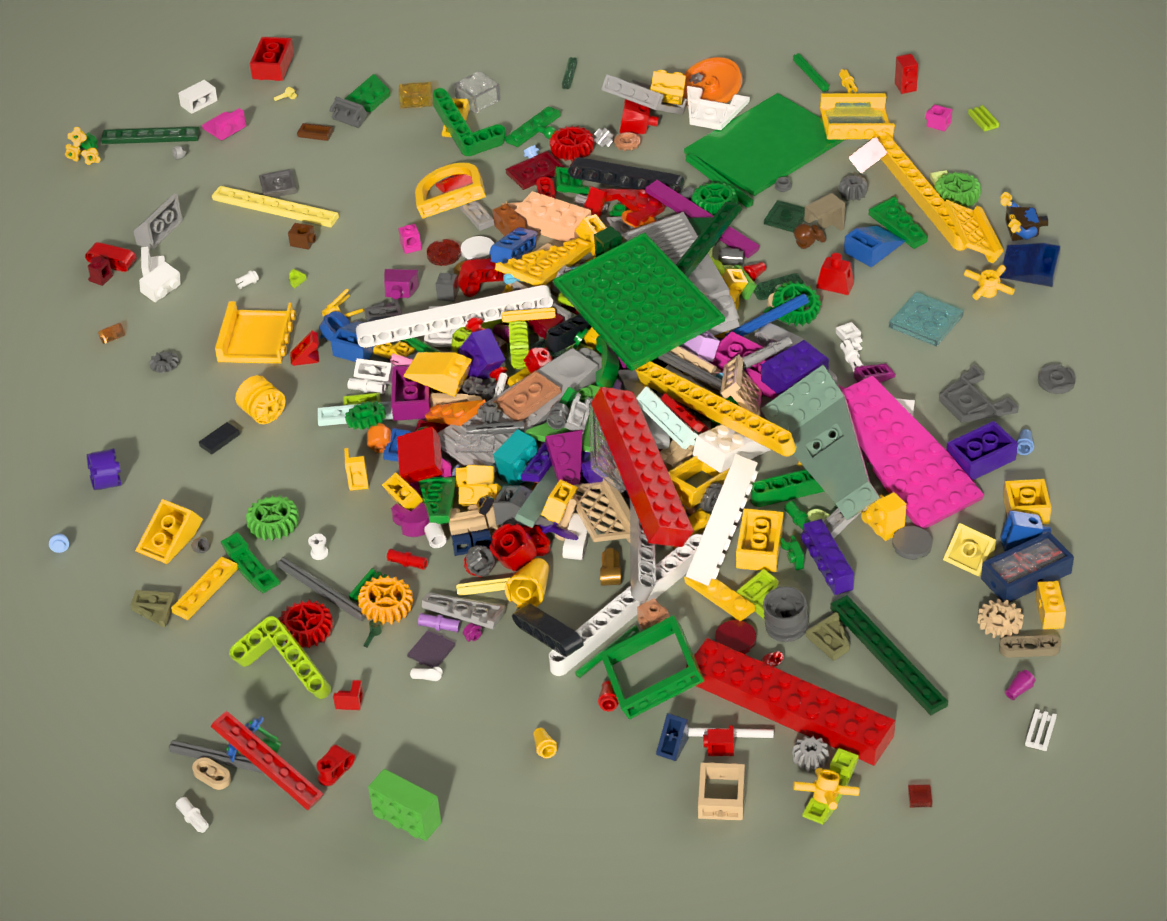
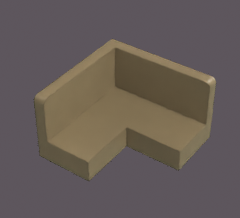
M830 193L805 206L804 220L811 223L818 219L817 226L821 230L833 225L842 231L844 230L845 202L833 193Z

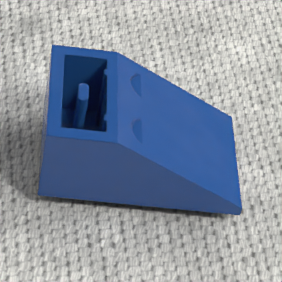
M879 226L856 228L845 236L844 253L872 268L901 246L905 240Z
M356 321L337 330L331 338L333 356L354 362L357 359H370L375 346L361 347L358 344L356 327L366 322Z

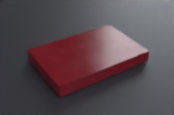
M545 151L505 170L506 174L525 190L536 185V181L541 177H554L555 168H565V166L548 151Z

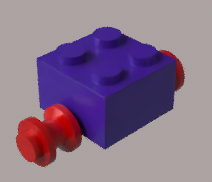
M473 317L467 321L465 326L472 333L458 349V353L472 359L469 376L481 379L495 378L498 381L500 373L507 372L506 367H500L505 358L490 328H482L483 320Z

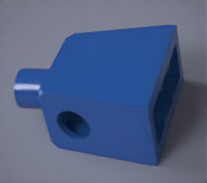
M1009 511L1000 536L1004 552L1044 533H1051V527L1043 526L1040 516L1036 514Z

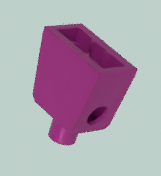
M385 269V297H392L393 299L410 298L419 287L418 270Z

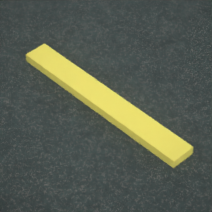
M219 186L212 195L215 201L327 227H332L339 218L337 212L224 186Z

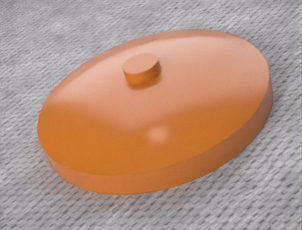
M722 57L709 58L696 63L684 73L686 80L683 98L687 99V86L703 89L700 99L726 104L738 93L742 85V74L738 65L732 60ZM700 72V75L704 76L701 82L693 84V82L689 81L691 75Z

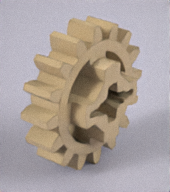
M997 599V603L989 600V605L983 604L982 609H979L977 623L980 624V630L985 629L986 635L992 633V638L1000 635L1002 639L1004 635L1012 636V633H1019V629H1022L1024 615L1021 614L1020 608L1015 609V603L1009 605L1008 600L1004 603H1001L1000 599Z

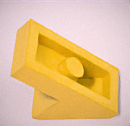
M467 465L465 468H456V487L459 488V485L494 484V467Z

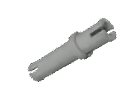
M785 337L778 342H771L765 348L743 357V369L745 370L772 356L775 357L782 351L792 347L791 339Z

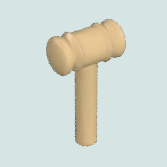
M570 499L564 516L557 527L568 530L576 506L574 499ZM555 534L558 540L565 541V538Z

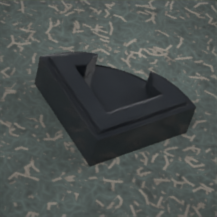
M486 495L478 500L479 514L486 516L494 502L493 497Z

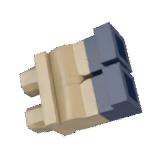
M477 504L470 505L467 508V512L460 513V509H452L449 530L455 556L467 554L471 548V540L473 547L477 545L476 541L486 540V544L481 546L490 549L491 535L484 515L479 514ZM467 544V547L458 549L457 545Z

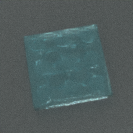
M916 292L889 321V328L937 347L963 317L964 311Z

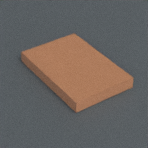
M534 371L493 402L498 405V409L502 410V412L516 422L523 421L560 394L561 389L539 372Z

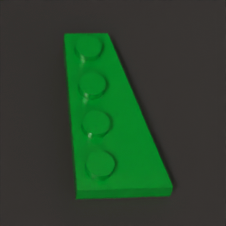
M895 196L869 209V216L893 234L905 240V243L913 249L927 243V235L918 224L913 222L911 215H907L905 208L902 204L899 205L898 199Z

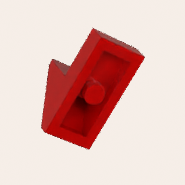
M311 330L290 352L291 365L296 366L319 362V352L316 350L319 346L317 332Z

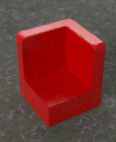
M353 680L351 691L339 690L338 693H334L335 709H361L364 694L361 680Z

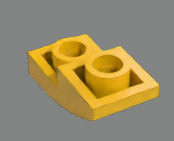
M399 341L395 345L391 343L376 345L373 348V354L388 359L392 358V353L408 357L414 352L415 348Z

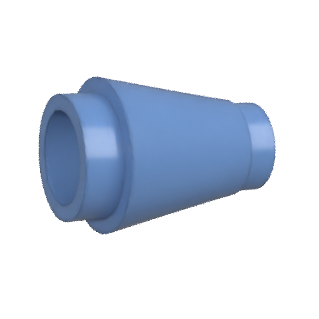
M1027 429L1022 430L1016 441L1018 443L1017 452L1020 455H1029L1034 450L1032 433Z

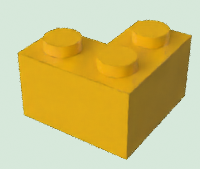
M895 492L885 497L879 495L881 498L861 513L864 523L868 524L884 541L893 538L894 533L898 529L905 527L906 503Z

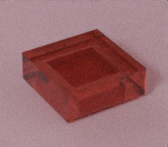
M908 785L910 808L932 807L930 785Z

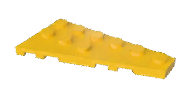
M581 238L564 242L563 246L560 247L554 245L547 251L541 249L522 255V258L518 260L512 258L508 259V263L505 264L502 262L496 263L495 270L505 274L510 273L513 277L530 283L534 287L546 285L557 277L558 272L563 266L569 268L591 252L594 244Z

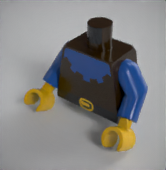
M1004 192L1001 195V205H1007L1005 222L1012 241L1029 240L1030 238L1037 237L1040 227L1048 226V216H1038L1036 209L1033 207L1018 206L1014 201H1011L1012 196L1008 192Z

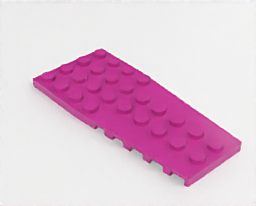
M870 376L841 390L846 397L866 462L871 463L873 472L889 494L895 492L906 503V515L916 527L926 529L983 499L984 494L954 458L874 376Z

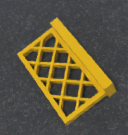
M946 200L943 204L964 246L985 254L988 262L994 263L1004 250L983 209L976 206L974 210Z

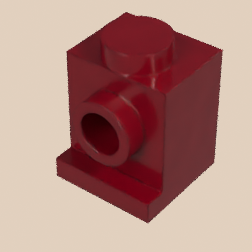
M99 256L91 259V263L87 266L90 274L88 280L103 286L113 277L110 262Z

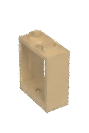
M701 763L698 819L743 820L745 764ZM706 779L738 780V798H705Z

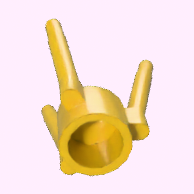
M345 289L332 303L322 310L323 317L333 311L341 313L338 306L350 297V294L345 296L349 291L348 289ZM364 309L355 310L343 315L347 318L363 312Z

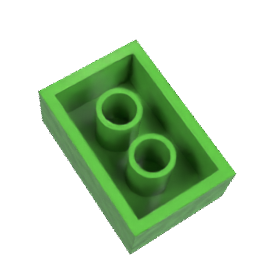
M383 769L368 786L373 814L379 819L390 822L394 827L409 832L414 838L427 841L441 824L438 796L386 769Z

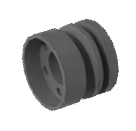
M785 586L771 590L763 601L766 632L771 638L780 642H792L801 638L808 628L805 596L801 591L793 587Z

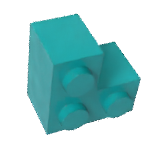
M517 429L493 454L499 479L512 486H519L525 482L522 481L521 474L527 467L526 463L538 451L535 438Z

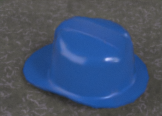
M337 311L325 315L324 320L319 326L322 333L320 339L326 338L331 341L337 330L351 324L350 321Z

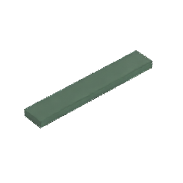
M551 465L516 514L515 519L531 528L540 518L550 493L558 483L553 465Z

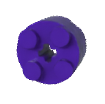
M114 448L87 454L88 469H90L91 475L89 476L93 490L121 486L120 475H117L121 470L119 462H115L116 453Z

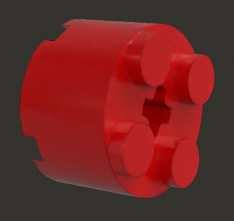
M505 524L492 535L493 540L492 544H490V551L507 569H511L514 572L518 571L537 555L534 540L519 524Z

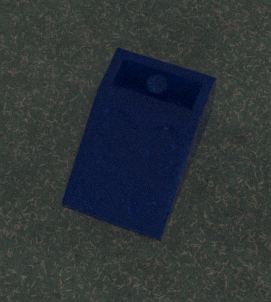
M1046 243L1007 245L1003 261L1006 270L1000 278L1053 287L1061 256V246Z

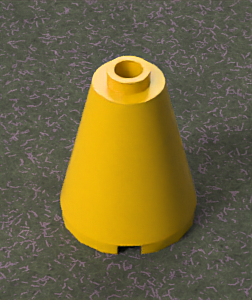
M535 558L511 576L505 585V594L508 600L515 602L518 608H522L528 603L538 607L543 602L549 573L548 563L541 558Z

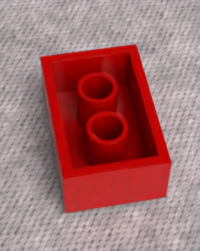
M261 37L250 61L252 79L283 81L294 55L292 38Z

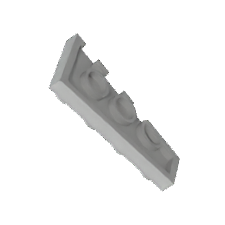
M429 592L422 600V608L490 629L496 627L505 614L506 609L505 605Z

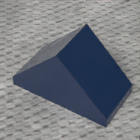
M667 713L656 755L677 761L689 739L688 719Z

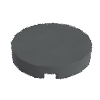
M1060 364L1047 365L1038 374L1039 386L1049 393L1064 394L1071 391L1075 386V373L1070 368H1064Z
M906 526L898 529L892 539V546L895 552L903 558L912 560L921 556L922 558L927 556L931 552L933 544L932 537L928 531L916 526Z

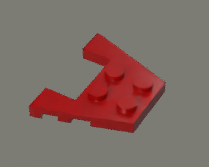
M601 189L608 192L605 202L618 200L633 211L627 213L626 220L635 227L639 226L641 221L643 223L646 222L650 216L653 218L664 212L665 205L646 193L644 189Z
M666 393L660 398L691 429L697 432L701 431L702 433L710 430L690 411Z

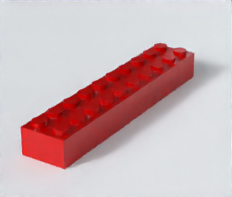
M600 387L591 405L648 543L683 547L693 533V528L634 392Z
M709 638L704 641L694 654L704 682L696 685V687L810 738L813 735L816 740L822 738L823 743H826L828 746L859 756V760L875 766L894 737V719Z

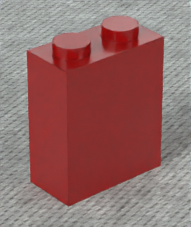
M433 427L423 428L422 430L397 437L399 475L408 484L443 474L440 436Z

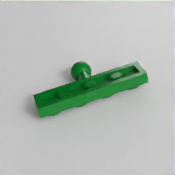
M549 106L544 108L506 136V143L519 147L538 132L544 134L545 138L551 139V135L554 134L556 129L548 125L561 116L560 110Z

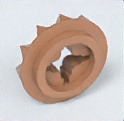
M634 133L619 134L614 139L615 147H618L619 150L632 151V149H637L640 145V137Z

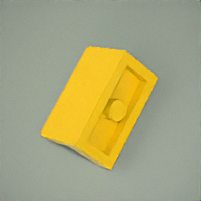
M344 448L349 491L369 489L364 456L350 458L349 449Z

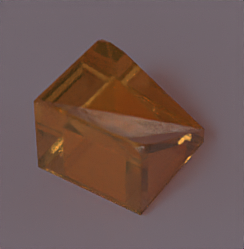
M121 323L98 332L103 344L126 335Z

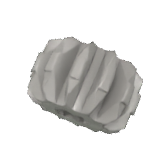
M805 735L803 740L797 739L796 745L792 748L794 764H798L799 770L806 768L807 772H809L810 769L824 768L829 760L827 744L823 743L822 738L816 740L814 735L809 739Z

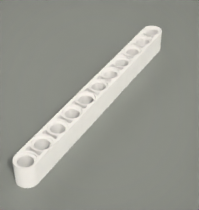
M541 285L359 324L356 327L357 341L361 347H371L465 327L467 321L473 317L481 318L484 323L502 319L501 314L503 311L550 308L553 305V299L549 287Z
M692 535L683 547H677L655 565L656 584L646 601L640 602L635 600L631 595V586L628 587L576 630L583 640V647L568 657H564L551 650L549 653L551 673L556 676L566 674L637 615L638 606L653 598H658L687 574L702 535Z

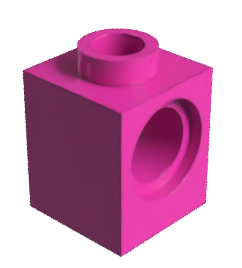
M934 104L926 112L927 127L945 132L952 121V109Z
M415 224L398 228L400 244L405 254L421 250L420 234Z

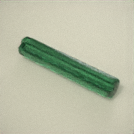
M576 57L568 59L562 81L563 89L568 90L571 87L577 65Z

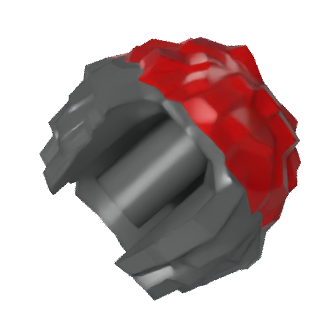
M476 545L468 550L464 558V568L470 575L478 576L479 578L481 576L485 577L489 575L495 566L496 560L490 549H487L485 546Z

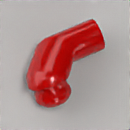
M779 651L766 654L761 659V662L773 667L778 666L783 661V654Z

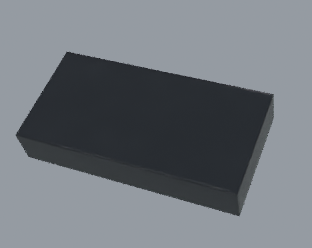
M226 422L200 440L199 446L212 455L238 437L240 432L237 428Z

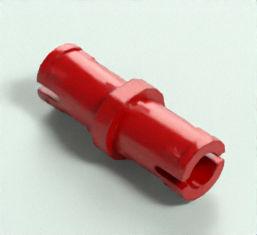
M393 549L388 550L387 561L421 570H425L428 565L426 557L412 555L408 551L404 553Z

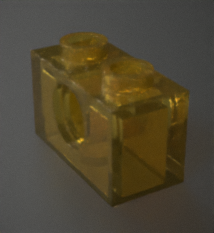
M431 82L399 84L400 109L431 107Z

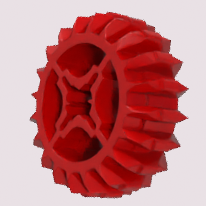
M566 126L564 129L559 128V131H555L551 135L550 149L554 157H558L559 160H571L572 162L577 157H588L593 151V136L584 127Z
M310 599L307 602L301 600L299 604L293 602V606H286V611H281V617H278L279 621L286 626L302 648L307 646L310 649L311 645L318 647L319 642L325 643V638L330 637V632L333 629V618L329 609L324 604H319L318 601L312 603Z

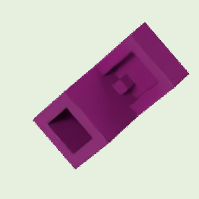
M397 503L391 508L393 522L402 527L403 535L408 537L425 535L424 528L430 522L423 503H420L412 511L405 509Z

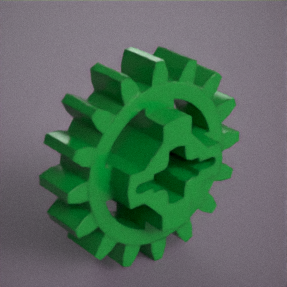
M371 401L362 402L361 405H354L353 408L349 409V412L345 413V420L348 427H353V430L357 428L360 430L370 429V426H377L378 423L383 422L382 419L386 418V411L383 404H378V401L374 403Z

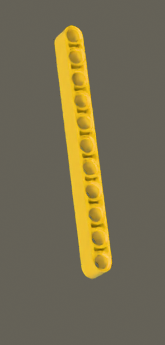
M886 132L876 133L874 137L878 139L887 151V154L881 158L882 162L950 245L960 251L967 249L943 204L945 201Z
M651 361L635 369L642 384L662 394L666 393L677 402L782 456H790L795 453L797 447L792 434L782 427Z

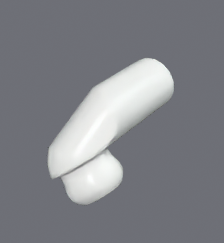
M437 666L432 669L413 668L410 672L412 679L430 681L440 680L443 674L442 669Z

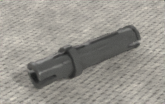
M524 421L489 424L483 422V424L466 425L467 437L514 433L517 429L525 433Z

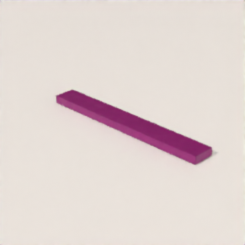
M659 180L654 181L645 189L646 193L675 212H684L687 218L714 217ZM730 226L719 238L720 241L729 247L744 251L746 258L759 251L760 245Z

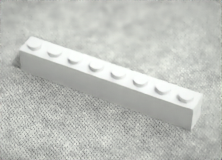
M738 454L735 455L686 577L707 586L711 578L716 579L720 570L716 566L717 564H722L725 557L722 551H727L731 542L728 536H733L737 527L733 524L734 522L738 523L742 514L739 508L744 509L748 499L744 496H749L753 486L749 483L750 481L754 482L758 471L755 470L757 462Z

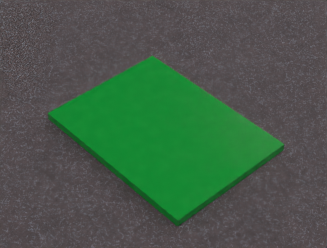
M776 93L731 120L722 130L716 129L684 148V153L686 155H689V153L694 154L725 179L749 194L756 196L775 184L778 178L790 175L846 139H827L822 118Z
M645 232L553 279V283L631 371L725 322V316Z

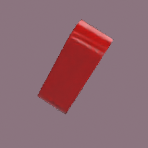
M100 242L94 243L85 254V258L89 263H91L92 258L99 256L109 260L111 269L121 272L128 271L137 260L135 253L129 249Z

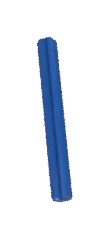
M802 294L726 333L725 336L734 332L743 337L807 304L809 300L805 294Z

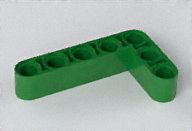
M437 88L433 91V107L464 156H473L504 144L506 132L504 126L496 124L472 133L448 92L443 88Z
M805 469L754 482L751 489V503L756 507H764L825 491Z

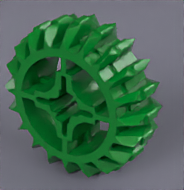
M711 182V184L705 183L704 186L699 185V188L695 189L692 202L715 216L725 202L738 203V196L735 189L731 188V185L726 186L725 183Z
M797 280L795 284L789 281L788 284L783 283L781 287L777 288L773 295L772 306L775 309L805 294L809 302L782 316L781 319L782 322L788 321V325L794 323L796 327L799 323L803 327L805 323L810 324L812 320L816 319L817 314L820 312L821 301H819L820 295H816V290H811V285L807 287L805 282L799 284Z

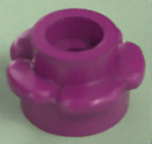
M474 623L468 624L463 630L465 639L468 642L478 640L482 634V627Z

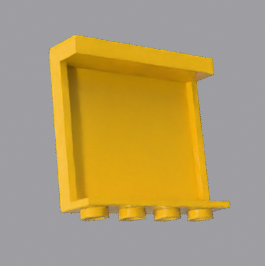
M229 301L215 347L217 361L282 364L283 356H286L287 353L286 345L290 342L289 333L293 331L292 322L296 320V311L293 310L292 303H289L287 311L238 310L236 301Z

